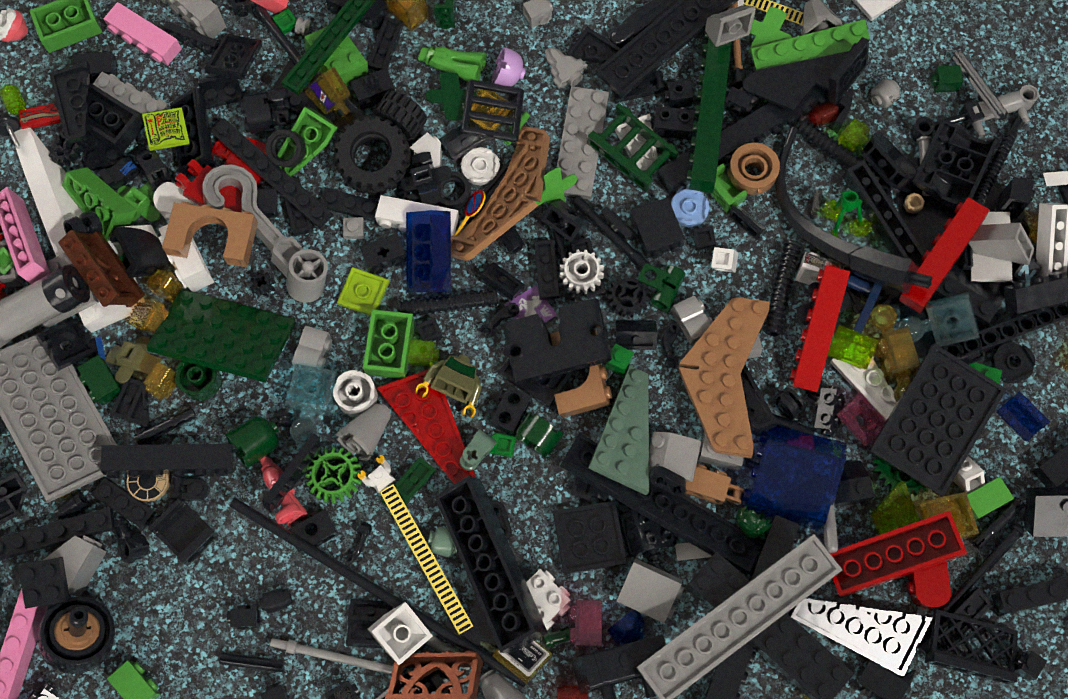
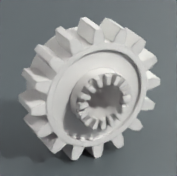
M578 249L574 254L570 252L568 259L563 258L564 265H560V271H562L560 278L564 279L563 285L569 284V291L575 288L576 294H579L580 290L587 294V289L589 288L595 291V285L600 286V279L604 277L602 272L604 271V265H599L601 259H596L595 253L590 254L587 250L580 252ZM580 269L586 270V273L580 274L577 271Z

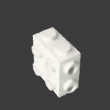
M539 569L526 584L548 631L555 623L553 619L558 614L563 616L569 610L570 606L568 604L570 599L568 597L570 593L563 586L558 587L553 582L555 578L547 570L543 572Z

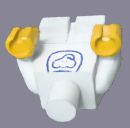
M379 455L380 458H376L377 463L381 465L369 474L368 477L363 470L360 471L361 474H357L358 478L366 486L374 487L379 494L380 491L396 482L395 478L390 474V464L383 455Z

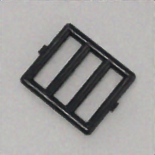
M469 80L467 82L461 132L485 137V140L489 141L499 139L517 142L519 139L524 90L495 84L494 81L493 83ZM474 88L516 95V101L513 103L474 96ZM472 103L514 110V117L510 118L471 111ZM470 119L510 125L512 126V132L510 134L471 127L469 122Z

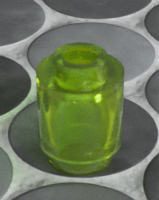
M4 86L0 91L4 106L10 114L17 115L19 110L25 109V102L17 86Z

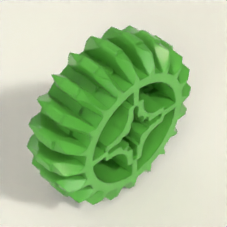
M332 447L331 453H329L327 448H324V455L319 453L317 460L312 459L314 465H309L307 468L311 473L305 474L306 479L311 480L306 485L312 487L310 489L312 494L317 493L316 498L318 500L323 497V501L328 503L331 498L332 503L336 504L337 498L344 502V495L352 498L350 491H358L354 485H361L362 483L361 480L356 479L358 478L357 474H361L358 470L362 467L360 464H356L358 461L356 456L351 458L352 453L350 451L345 453L344 448H340L337 453L336 448ZM333 460H340L345 463H340L337 466H332L328 462ZM323 466L325 474L321 477V481L318 482V474ZM329 468L332 470V472L337 474V478L340 482H337V480L330 475L331 473L328 470ZM350 468V478L345 485L343 476L347 473L346 470ZM337 485L340 489L328 491L323 488L325 486Z

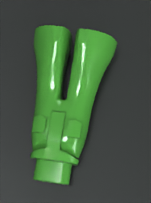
M431 46L430 48L422 47L418 60L425 62L427 66L441 71L458 73V77L466 82L471 79L480 81L481 71L486 65L487 54L486 52H464L442 46L435 48Z

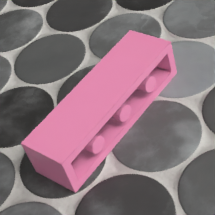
M118 2L103 18L107 24L106 28L114 35H120L128 44L133 43L139 51L144 54L147 52L158 63L163 62L168 66L182 49L176 38Z

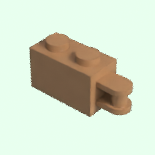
M696 464L693 482H686L685 494L722 506L725 500L741 504L742 500H740V497L745 489L730 484L731 477H727L725 472L718 470L712 472L707 470L706 466ZM728 490L733 491L732 496L727 495Z

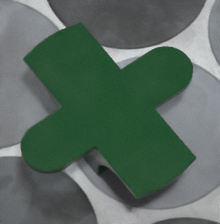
M439 73L440 89L428 90L425 95L426 100L430 103H439L440 111L445 113V119L452 121L462 120V103L465 102L466 90H460L458 73Z

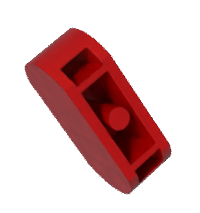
M947 562L908 575L909 581L906 583L907 593L911 595L912 602L919 608L925 610L936 609L945 605L950 600L951 589Z

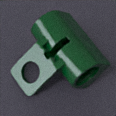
M646 263L638 277V281L656 289L650 301V306L668 314L686 274L682 269L673 265H668L664 271ZM651 270L656 273L655 280L649 281L645 278L647 271Z

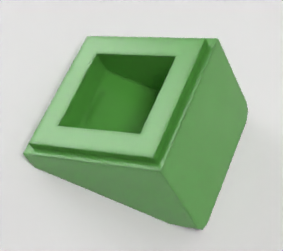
M2 246L0 247V273L5 275L14 266V262L10 252Z

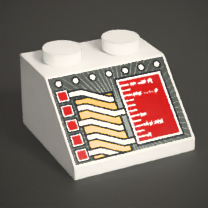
M805 252L795 280L808 285L813 282L819 283L820 281L816 280L818 271L823 269L824 265L843 270L844 266L832 259L822 258L817 253Z

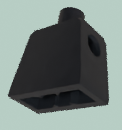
M141 148L137 152L136 159L154 193L163 183L172 182L164 163L155 150L150 151L148 148ZM156 172L160 173L158 178H155L153 174Z

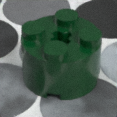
M182 360L176 367L175 383L192 400L202 402L210 399L222 386L219 370Z
M529 411L515 433L517 435L515 437L527 447L529 444L533 445L535 452L545 458L547 455H551L564 434L560 430L557 433L553 429L554 426L536 414L533 415Z

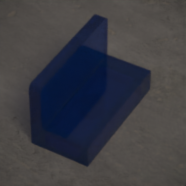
M1020 391L997 410V414L1025 442L1050 423Z

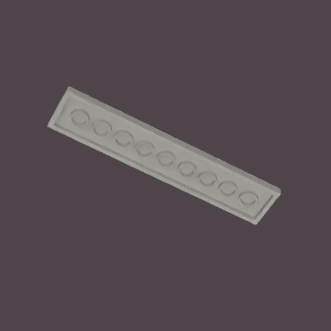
M813 534L636 668L659 699H673L841 572L842 569L815 534Z

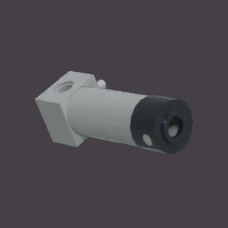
M65 265L0 300V348L16 336L89 301V286L74 266Z

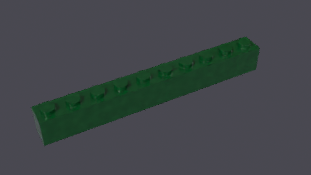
M705 31L704 40H707V43L703 44L702 55L706 56L702 58L700 70H704L703 74L700 73L698 85H702V88L698 89L696 101H700V104H696L694 116L698 117V120H694L692 132L696 133V137L692 136L690 148L694 149V153H690L688 165H692V169H688L686 181L690 182L689 190L713 193L717 174L731 42L715 47Z

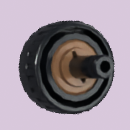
M76 596L71 597L69 601L55 603L44 614L38 630V645L42 657L48 665L62 673L81 674L93 670L108 657L115 640L114 619L110 611L102 603L88 597Z

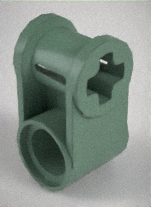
M479 429L462 453L460 458L461 467L467 471L477 468L497 441Z

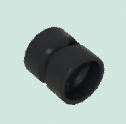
M93 210L80 214L79 218L76 216L69 218L63 223L66 234L70 230H75L76 233L94 234L96 231L103 233L102 223Z

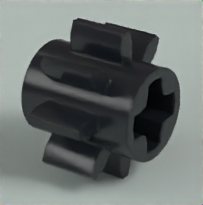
M257 272V276L251 278L254 285L250 288L252 292L256 291L258 297L261 295L269 297V293L275 291L272 284L276 282L274 278H270L268 272L265 275Z

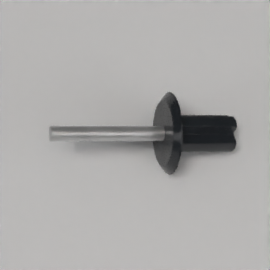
M1 110L0 135L11 136L16 148L20 149L21 146L14 134L15 131L20 129V121L15 117L9 116L8 112Z

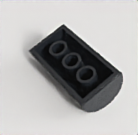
M196 87L170 103L171 109L182 107L190 144L176 146L179 173L192 175L187 171L190 168L187 164L192 159L196 160L202 168H205L207 165L212 168L214 167L205 94Z

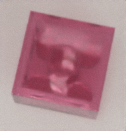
M576 600L575 606L570 608V621H574V628H570V643L574 644V649L600 650L602 646V601Z

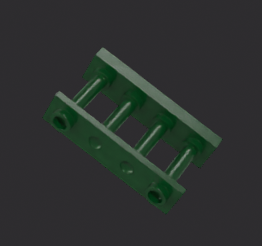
M618 103L615 110L617 117L601 134H597L593 130L587 137V144L643 191L647 192L653 182L651 175L667 158L671 161L676 159L679 152L673 144L664 141L636 118L628 107H623ZM624 121L632 129L616 146H612L606 139ZM637 134H640L647 141L631 158H626L621 151ZM654 146L662 153L646 170L642 171L637 167L636 163Z

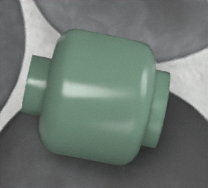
M438 527L435 533L430 532L427 544L431 545L430 550L432 553L444 557H450L452 553L456 554L457 549L447 528Z

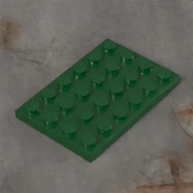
M181 289L147 344V351L266 383L296 322L291 317Z

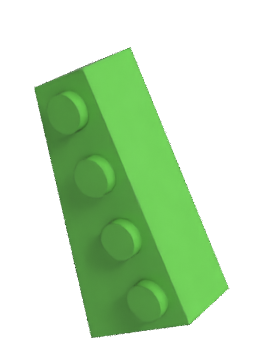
M85 167L66 172L62 187L83 213L93 210L98 215L103 226L102 234L107 242L110 241V237L116 227L131 225L137 210L89 168Z

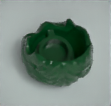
M748 506L739 508L736 520L744 534L750 538L765 537L771 529V520L769 518L766 519L763 512L758 515L753 509H747Z

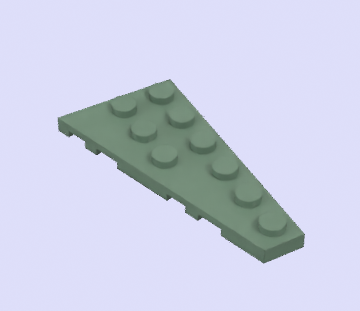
M629 366L588 468L644 495L649 493L648 373Z

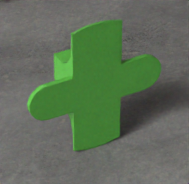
M769 7L763 22L753 19L750 34L755 35V38L748 51L749 53H751V48L792 38L791 35L780 31L787 13L778 8Z
M560 167L549 171L543 176L544 184L541 202H535L538 205L546 202L548 206L559 199L565 202L564 191L575 185L577 176L570 174L562 179Z
M148 182L139 189L134 186L132 188L121 186L117 190V193L137 210L131 225L140 216H143L149 222H156L160 219V212L151 205L154 202V192Z

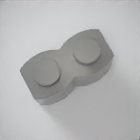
M695 296L673 305L671 309L690 344L697 342L713 322L710 316L707 317L704 313L705 307L700 299L697 300Z
M305 326L292 360L293 366L318 374L319 369L322 370L325 365L326 358H324L326 350H330L332 345L329 332Z

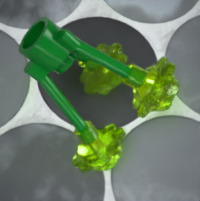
M850 190L842 191L838 201L832 199L830 202L826 201L824 203L825 206L822 212L825 213V217L836 222L830 234L840 238L838 236V229L845 212H851L855 208H857V218L849 224V233L854 234L856 237H864L873 231V227H871L873 223L862 217V200L859 199L856 192Z

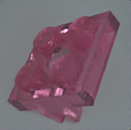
M861 392L854 395L837 413L841 421L864 446L868 445L878 435L886 422ZM856 415L863 418V425L857 422Z

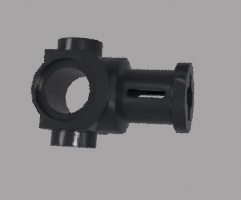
M120 519L115 522L116 529L111 530L119 538L118 554L123 562L134 563L135 560L142 559L148 554L150 544L143 534H138L131 530L127 519Z

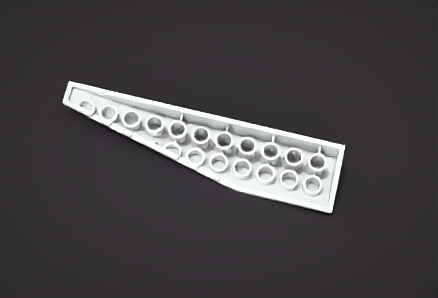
M31 128L20 129L14 132L21 146L20 149L16 148L40 217L57 257L65 253L58 243L66 235L63 226L64 221L74 216L79 218V215L83 212L62 187L66 175L65 170L51 161V157H49L50 151ZM108 241L117 256L120 257L124 251L119 242L111 243V241ZM142 297L132 307H126V305H108L103 307L99 302L79 312L83 325L92 333L148 307L144 297Z

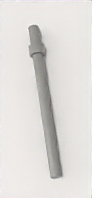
M272 638L270 642V647L286 650V653L305 654L392 675L393 666L301 645L298 644V641L294 640L284 641Z

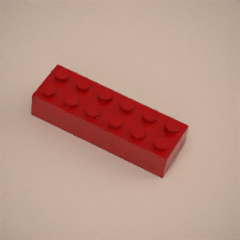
M947 511L843 547L835 553H830L842 569L841 572L833 577V581L839 596L842 598L965 556L967 551L951 512Z

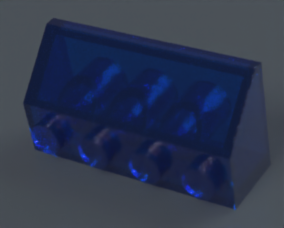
M427 210L406 212L407 293L451 292V211Z

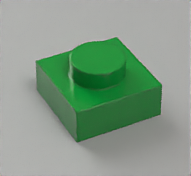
M288 8L272 18L284 35L295 29L297 19Z

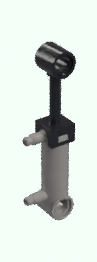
M1025 85L1020 90L998 96L997 99L1008 114L1018 111L1021 119L1026 124L1030 122L1027 110L1038 99L1039 92L1036 87ZM975 100L965 103L959 115L944 120L955 124L963 122L966 129L974 127L979 137H984L985 132L981 122L996 117L984 101L978 102ZM929 117L918 118L911 129V138L916 142L920 137H930L934 130L938 129L941 120L933 122Z

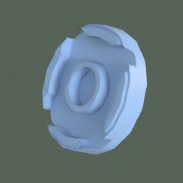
M683 189L680 193L675 194L671 201V206L679 225L696 227L702 224L708 216L710 209L709 201L700 191Z

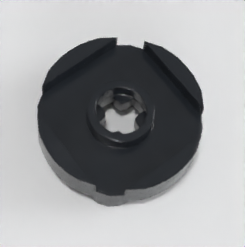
M1016 342L1005 343L991 357L992 367L1002 370L1000 379L1004 383H1020L1032 375L1035 357L1032 351L1025 345L1015 344ZM1009 358L1018 361L1016 367L1009 364Z

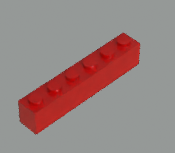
M969 197L964 203L960 202L954 211L956 213L955 217L947 220L943 227L945 229L944 233L936 236L932 243L935 246L931 251L927 250L921 259L923 261L920 267L917 266V273L932 277L931 286L927 289L912 285L908 294L901 293L900 302L918 313L922 312L987 217L990 209Z
M824 265L823 269L818 271L816 280L820 281L818 289L813 290L811 301H814L813 308L808 309L806 321H809L807 329L802 330L800 341H803L801 349H797L795 361H798L796 369L792 368L789 378L794 387L818 392L850 271Z

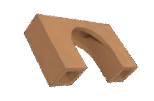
M174 202L162 246L167 255L187 258L195 232L202 226L219 224L228 230V239L223 255L228 265L248 267L258 225L254 214L248 211L234 212L228 208L214 209L209 205L195 206L189 202Z
M596 329L592 331L593 336L598 335ZM559 331L550 333L553 346H557L560 343ZM599 364L590 367L589 375L580 387L554 395L560 416L565 418L611 405L610 398H612L610 387L606 386L605 379L608 377L604 366L602 367Z

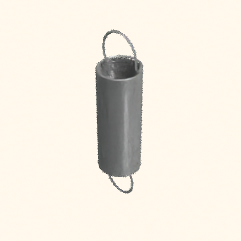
M816 190L814 193L812 211L814 212L820 211L823 193L820 190Z

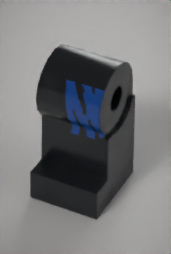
M126 156L107 170L103 168L98 173L108 186L117 191L121 186L126 185L138 176L141 169L131 156Z

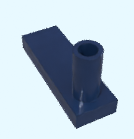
M850 275L847 286L868 295L850 335L851 338L858 340L882 286Z

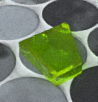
M904 481L899 482L870 514L878 535L919 520Z

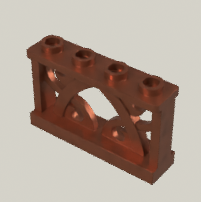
M70 230L58 242L103 307L108 305L132 307L145 296L134 278L128 277L126 273L127 268L101 232L96 231L94 234L76 233L75 230Z
M425 651L423 653H413L400 665L394 661L388 694L385 695V699H476L483 661L479 654L474 651L460 653L445 651L444 653ZM460 667H471V672L468 676L458 679L466 673V669L459 671ZM404 668H415L413 671L407 670L411 677L410 680L402 676ZM440 670L450 681L442 684L435 694H429L427 687L421 681L432 672ZM401 683L406 684V685L404 686V688H403L401 694H398V693H399L400 684H401ZM469 683L467 693H463L461 685ZM416 687L422 689L421 694H415L418 691ZM448 689L450 693H443V691Z

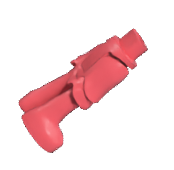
M265 456L260 460L263 466L261 471L263 473V480L270 490L283 471L271 458ZM294 489L290 490L281 503L282 509L275 515L278 524L287 523L288 527H291L294 522L298 520L304 521L308 517L306 509L294 496Z

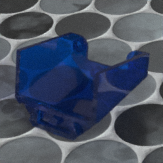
M774 427L761 432L759 442L762 445H759L756 457H759L758 465L754 464L751 477H754L752 485L749 489L745 488L742 501H745L744 507L748 506L747 509H753L759 513L763 512L771 517L778 515L800 524L802 527L818 531L826 523L830 506L833 505L846 461L845 450L847 443L780 427Z

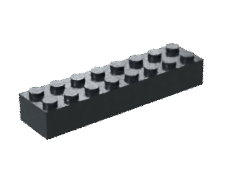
M467 476L435 496L500 653H514L547 634L548 631L481 479Z
M716 551L687 584L686 588L712 611L751 581ZM787 613L747 642L809 699H834L854 674L853 671Z

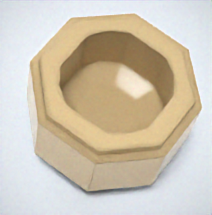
M912 193L907 195L903 206L906 212L915 214L922 210L925 201L921 195Z

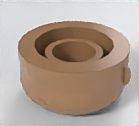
M747 143L740 146L732 155L727 174L737 190L740 192L746 190L748 195H758L768 191L774 185L779 174L780 162L778 156L770 147L761 143ZM755 166L762 173L757 176L750 175L746 172L745 167Z

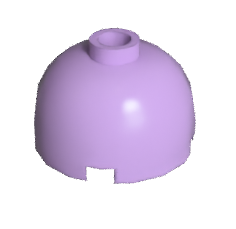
M502 48L496 60V70H493L492 83L494 81L495 84L513 86L519 79H523L526 69L523 68L522 57L517 52L509 48Z

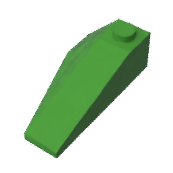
M304 107L291 131L297 132L304 139L306 145L305 157L301 163L294 167H279L293 177L329 144L338 127L314 109ZM287 137L277 154L278 157L283 160L293 158L296 152L295 141Z

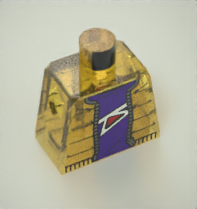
M335 67L321 74L305 91L306 95L324 114L335 110L342 118L350 112L344 103L350 96V92Z

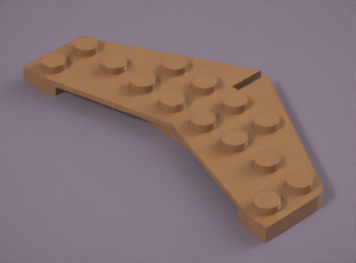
M521 127L519 139L515 142L517 146L504 178L483 210L458 236L453 235L441 249L444 255L464 261L473 259L478 253L539 206L535 201L541 202L544 184L543 176L545 175L550 136L544 129Z
M739 297L731 299L679 363L678 371L710 446L716 453L752 458L754 445L741 372L768 315L769 301Z

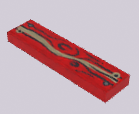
M54 103L19 110L22 129H33L61 123L59 112Z

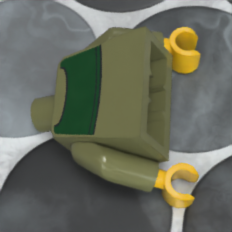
M459 355L458 358L449 356L447 361L441 360L429 368L423 378L424 382L417 385L416 393L419 388H424L426 392L422 398L426 397L428 386L432 384L430 388L465 404L469 401L468 406L462 409L461 414L464 416L466 409H470L471 418L476 413L474 404H477L482 386L479 377L476 375L477 368L469 364L468 356Z

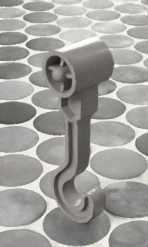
M221 165L213 168L203 181L202 193L205 205H209L214 209L224 208L225 199L219 191L225 186L237 187L242 193L241 211H248L255 215L258 222L255 234L270 249L272 253L271 261L286 276V288L289 295L296 301L303 303L317 300L323 293L328 271V264L324 256L318 251L303 249L293 237L282 235L257 206V182L250 172L236 165Z

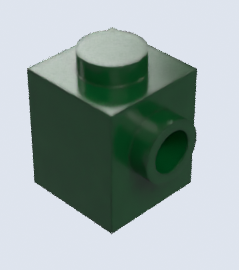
M948 64L937 66L930 78L935 93L959 90L963 83L960 65L949 66Z

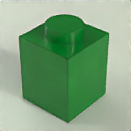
M615 343L611 351L612 360L606 362L605 368L624 377L633 359L634 352Z

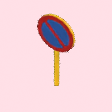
M478 190L470 196L464 209L466 217L454 236H458L468 219L480 211L485 201L484 191Z

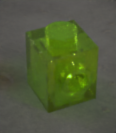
M854 118L840 134L838 144L842 143L844 148L847 147L849 148L848 151L854 152L859 146L862 147L869 140L867 136L870 129L864 122Z
M410 340L408 353L410 365L431 367L435 361H438L439 349H436L435 342Z

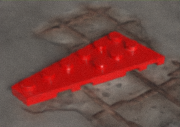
M429 369L377 387L380 394L453 484L467 476L476 478L473 470L467 471L460 465V458L465 447L446 395L430 388L432 384L428 386L426 397L422 398L426 392L424 388H419L416 393L417 385L424 382L423 378Z

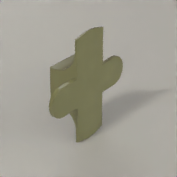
M140 337L135 343L125 341L122 346L115 345L110 350L105 362L120 366L115 375L117 382H127L135 370L150 375L156 371L161 358L146 352L147 344L150 341L148 337Z

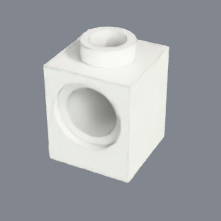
M714 247L711 267L717 271L736 273L738 252L734 249Z

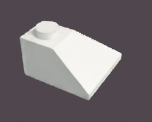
M406 602L384 614L368 628V631L398 665L403 663L432 637V634Z

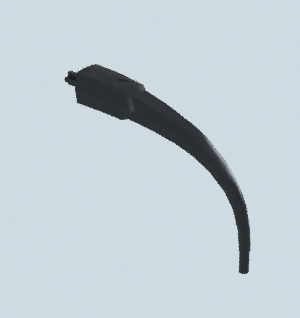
M791 127L780 152V170L775 181V191L780 209L794 231L805 242L833 261L850 269L858 277L904 294L909 293L912 285L928 289L932 284V277L917 273L918 268L913 260L867 246L859 247L820 229L797 210L789 198L785 183L786 163L798 131L797 128Z

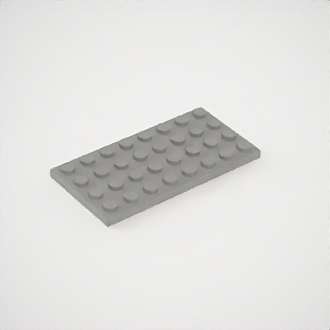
M37 335L0 350V417L46 503L105 476L100 471L102 445L117 444L84 385L78 378L74 367L70 365L58 371L37 340Z

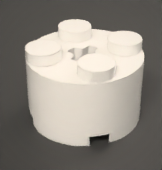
M357 370L347 371L338 377L333 388V396L339 408L350 417L359 416L377 403L378 394L371 377L366 373ZM357 391L358 395L354 396L353 392Z

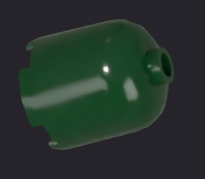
M256 416L225 433V437L229 444H234L238 449V452L235 454L242 464L249 468L277 448L278 437L276 433L279 430L273 421L269 423L265 418Z

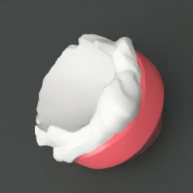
M10 8L1 10L0 40L8 43L23 39L28 34V27L22 13Z

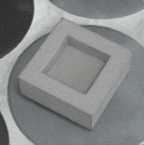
M363 217L343 218L344 239H364Z

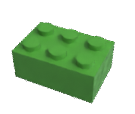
M56 0L30 10L40 41L48 53L103 33L90 0Z
M326 27L304 37L305 51L310 48ZM347 35L319 71L324 78L329 76L326 81L333 91L336 92L342 85L346 87L351 84L350 81L368 75V62Z
M372 310L363 370L367 375L397 379L407 377L415 324L413 314Z

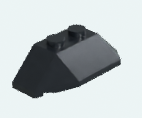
M17 471L0 474V525L20 515L28 487Z

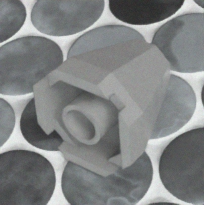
M810 0L804 5L802 35L843 25L838 16L823 1Z

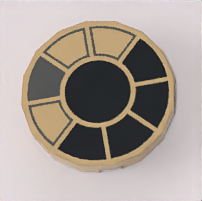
M141 474L139 478L127 476L126 481L130 494L141 502H153L165 495L170 484L169 474H163V477H151L150 474Z

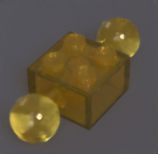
M880 304L870 314L873 326L882 331V336L875 344L876 346H874V352L876 357L880 359V369L884 374L883 377L886 378V382L897 380L898 385L894 390V399L898 402L910 382L909 378L916 372L920 362L909 327L894 330L893 326L897 321L895 309L890 305Z

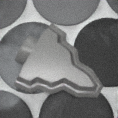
M552 47L545 50L547 62L552 66L553 82L558 89L568 84L576 86L582 80V73L588 66L582 59H575L573 56L564 55L560 50Z

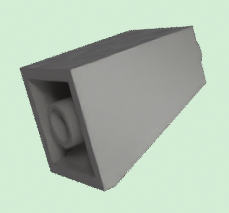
M85 535L82 539L74 536L44 560L63 557L69 594L81 597L107 551L101 549V543Z

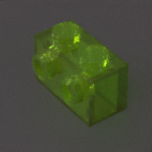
M838 325L829 348L828 356L867 370L875 353L878 339Z

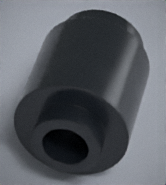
M282 587L262 593V598H259L262 611L266 610L267 614L287 609L288 606L293 605L289 588L284 589Z

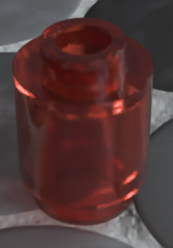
M830 102L818 106L812 112H809L810 122H813L815 127H821L835 121L840 113L839 108Z
M562 685V687H557V699H588V692L581 694L578 685Z

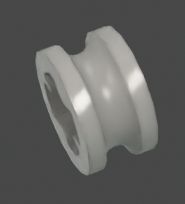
M299 17L296 21L295 33H302L303 36H306L310 29V20H304L302 17Z

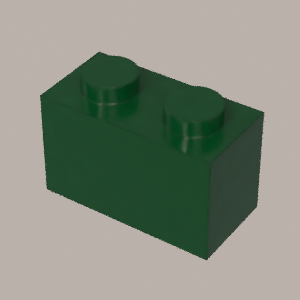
M99 354L77 367L80 372L78 378L84 386L87 385L90 391L88 394L93 402L98 401L104 406L118 397L121 386L116 381L105 360Z

